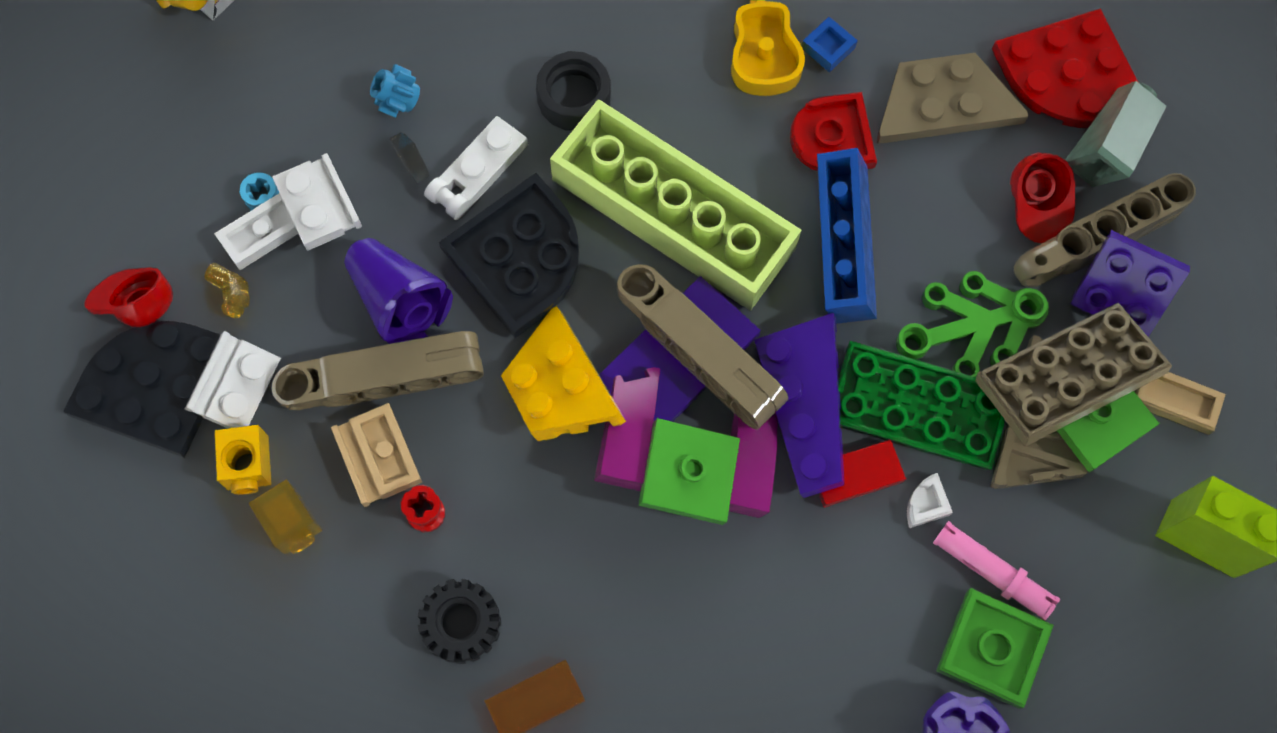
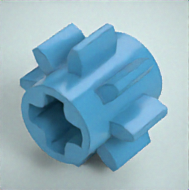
M394 64L391 71L381 69L376 73L371 83L370 95L375 98L374 104L379 106L378 111L396 118L399 110L410 112L415 107L420 95V87L418 84H415L416 77L411 75L412 71Z

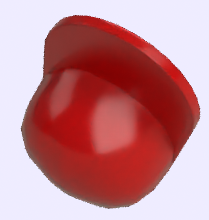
M1037 152L1026 156L1015 166L1010 178L1011 191L1015 198L1016 222L1020 232L1027 239L1037 243H1044L1057 236L1061 230L1072 224L1074 220V173L1068 162L1056 154Z
M158 268L126 269L100 282L88 294L85 300V308L92 314H112L120 322L131 327H144L154 323L167 312L173 300V291L168 280Z

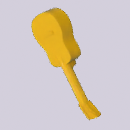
M750 0V4L743 5L736 11L734 34L737 42L734 47L731 64L732 79L741 91L751 95L772 96L788 92L799 83L805 63L803 48L790 28V12L787 6L780 2Z

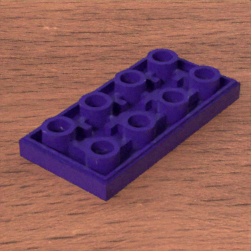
M701 276L683 292L688 299L743 350L760 335L761 330ZM645 329L599 376L611 395L615 376L621 375L623 381L628 382L645 378L646 369L660 368L654 421L659 418L673 422L707 387Z

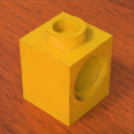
M259 425L215 430L217 481L237 495L256 493L259 491L258 487L271 485L269 436ZM245 454H252V461L247 468L239 471L235 470V464L239 457Z

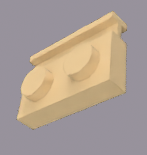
M389 403L351 418L345 424L331 427L364 508L381 498L382 500L423 483Z

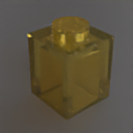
M287 479L248 503L274 546L284 554L290 551L298 553L306 549L315 541L314 536L322 531L297 489Z

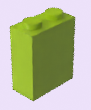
M1211 476L1171 500L1155 536L1221 572L1236 578L1277 562V509L1217 477Z

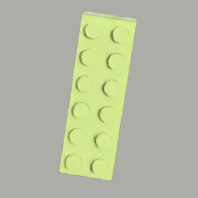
M599 99L550 158L552 180L687 270L698 277L701 276L710 285L750 311L796 250L801 229Z

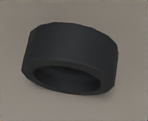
M567 51L553 56L544 63L537 75V102L542 115L552 125L563 130L573 131L598 99L610 106L611 79L607 68L596 57L585 52ZM582 75L591 79L596 84L597 96L585 106L578 108L564 107L552 99L551 87L562 77Z

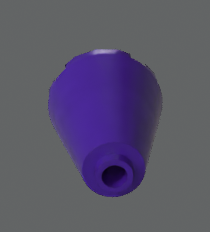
M366 238L358 240L349 247L344 260L345 267L379 336L388 344L426 338L428 337L424 333L426 329L433 323L439 327L444 322L451 309L453 295L442 279L376 239Z

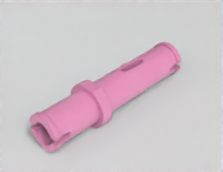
M950 521L946 523L933 542L934 545H938L965 564L969 569L975 571L1002 590L1001 596L1007 600L1012 597L1039 616L1041 620L1046 621L1060 601L1059 597H1055L1028 578L1026 570L1021 567L1018 570L989 551L985 546L956 528Z

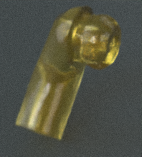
M216 262L211 263L205 272L204 279L222 289V298L224 300L221 305L222 312L232 318L241 317L244 314V308L248 307L250 303L247 281L242 276Z

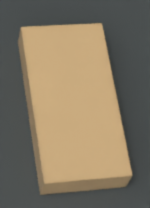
M1170 372L1134 390L1151 413L1207 435L1215 431L1226 395Z

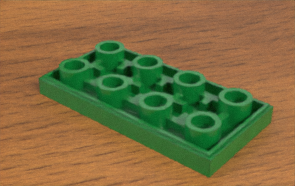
M849 341L838 377L841 427L881 439L891 440L901 445L985 470H992L1005 419L975 381L976 377L854 341Z

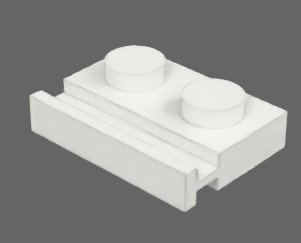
M327 153L321 155L322 159L313 163L307 161L272 177L307 251L345 235L344 232L349 229L362 227Z
M224 331L196 384L185 410L199 414L203 418L227 429L249 426L281 358L247 341L239 340Z

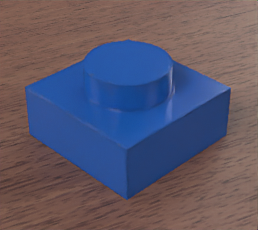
M828 17L803 40L802 48L803 51L830 73L856 48L858 40L832 18Z

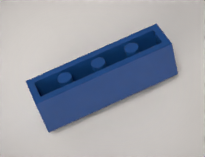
M858 148L817 154L825 310L828 314L834 313L836 324L877 319L868 167Z

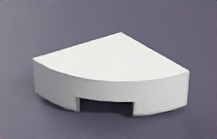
M938 473L924 479L910 496L907 506L909 528L950 516L953 513Z

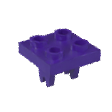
M1111 230L1074 292L1070 304L1094 315L1119 302L1149 337L1190 273V266Z

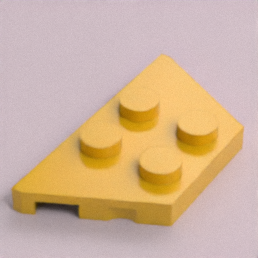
M556 305L549 311L501 375L530 433L537 441L557 438L564 433L573 435L588 432V426L609 421L612 426H619L626 422L568 321Z

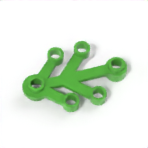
M978 271L966 273L959 285L961 293L970 299H975L982 295L1003 306L990 311L948 291L947 287L942 283L933 282L925 288L922 294L924 306L930 310H939L943 307L964 317V319L927 329L918 323L908 324L901 329L897 336L896 348L900 355L917 360L922 358L932 346L973 334L963 357L956 361L952 370L960 372L959 366L967 365L972 370L971 376L976 377L977 373L980 372L979 362L995 327L1011 323L1003 345L998 346L990 356L991 366L1000 362L998 359L999 353H1004L1009 357L1017 353L1027 329L1040 326L1047 318L1049 313L1046 297L1036 289L1023 288L1012 292L986 280V277ZM967 281H976L980 289H971L967 285ZM929 292H938L941 295L942 300H932L929 296ZM1020 305L1029 306L1032 309V315L1025 314L1020 309ZM908 339L915 340L918 343L919 349H909L905 341Z

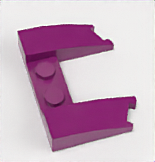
M660 368L646 369L645 378L624 382L621 375L615 376L611 396L626 422L619 426H612L609 421L605 422L594 481L641 491L651 441ZM776 412L758 430L752 429L734 414L731 436L740 438L729 506L730 512L761 518L770 512L777 452L778 418Z

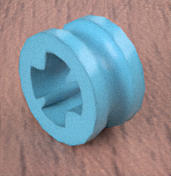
M265 173L248 175L243 179L239 191L241 198L250 210L279 194L273 178ZM265 187L268 195L261 194L259 199L256 200L252 192H260L261 188Z

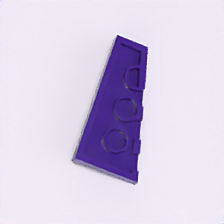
M834 313L754 340L762 367L780 383L788 395V401L776 412L798 489L803 498L845 485L842 431L840 429L841 404L837 369L839 364L838 351L836 349L837 324Z

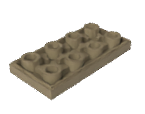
M1118 302L977 373L975 381L1026 447L1167 374L1172 365Z

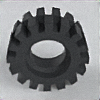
M454 579L446 581L447 585L440 587L438 584L433 588L434 593L430 597L426 595L423 599L424 607L422 610L419 609L418 618L420 619L418 630L426 647L442 660L449 663L451 661L456 662L457 664H466V661L469 660L474 662L481 659L480 655L483 653H488L492 649L491 645L493 642L498 640L500 635L498 632L499 626H501L499 609L491 594L480 584H473L470 580L462 579L461 582H455ZM456 605L471 607L477 616V624L474 631L469 636L461 639L448 636L443 628V618L446 612Z

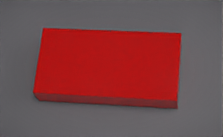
M884 441L843 454L845 485L819 493V496L825 508L903 483L906 477L892 441Z

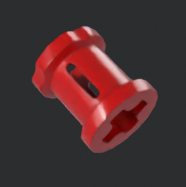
M425 485L414 486L403 495L401 511L415 530L424 533L432 532L439 528L445 518V507L431 487ZM424 501H428L432 510H425L423 517H419L414 509L422 508Z

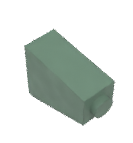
M1134 81L1117 88L1065 160L1073 172L1092 187L1129 178L1134 172L1166 105L1157 98V93L1146 84Z

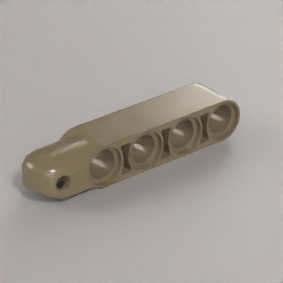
M1181 173L1168 174L1070 224L1061 230L1057 236L1028 250L1016 260L1013 268L1014 274L1021 285L1025 287H1038L1062 274L1074 273L1093 262L1107 237L1102 235L1097 228L1105 230L1108 234L1113 230L1132 240H1137L1175 220L1194 200L1196 187L1189 177ZM1165 194L1171 196L1175 202L1169 200ZM1132 211L1138 213L1142 219L1135 217ZM1063 245L1071 247L1076 255L1068 253Z
M638 264L628 267L620 274L617 281V293L622 303L640 319L646 330L746 425L758 430L788 401L786 391L775 378L653 267Z
M471 331L453 332L288 364L276 373L272 382V393L282 407L289 410H302L318 406H345L473 382L484 375L482 359L479 355L478 336L475 332Z

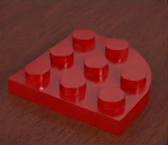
M1101 8L997 40L992 47L1001 70L1016 96L1038 115L1043 112L1053 118L1062 120V125L1069 127L1089 128L1117 88L1134 81L1138 82Z

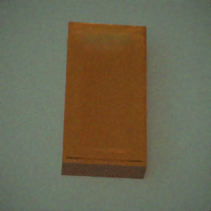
M566 660L485 700L499 733H526L586 702Z

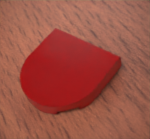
M862 92L813 99L806 103L805 107L795 116L790 130L791 147L796 157L810 169L818 171L817 154L852 148L859 149L868 169L876 167L877 159Z

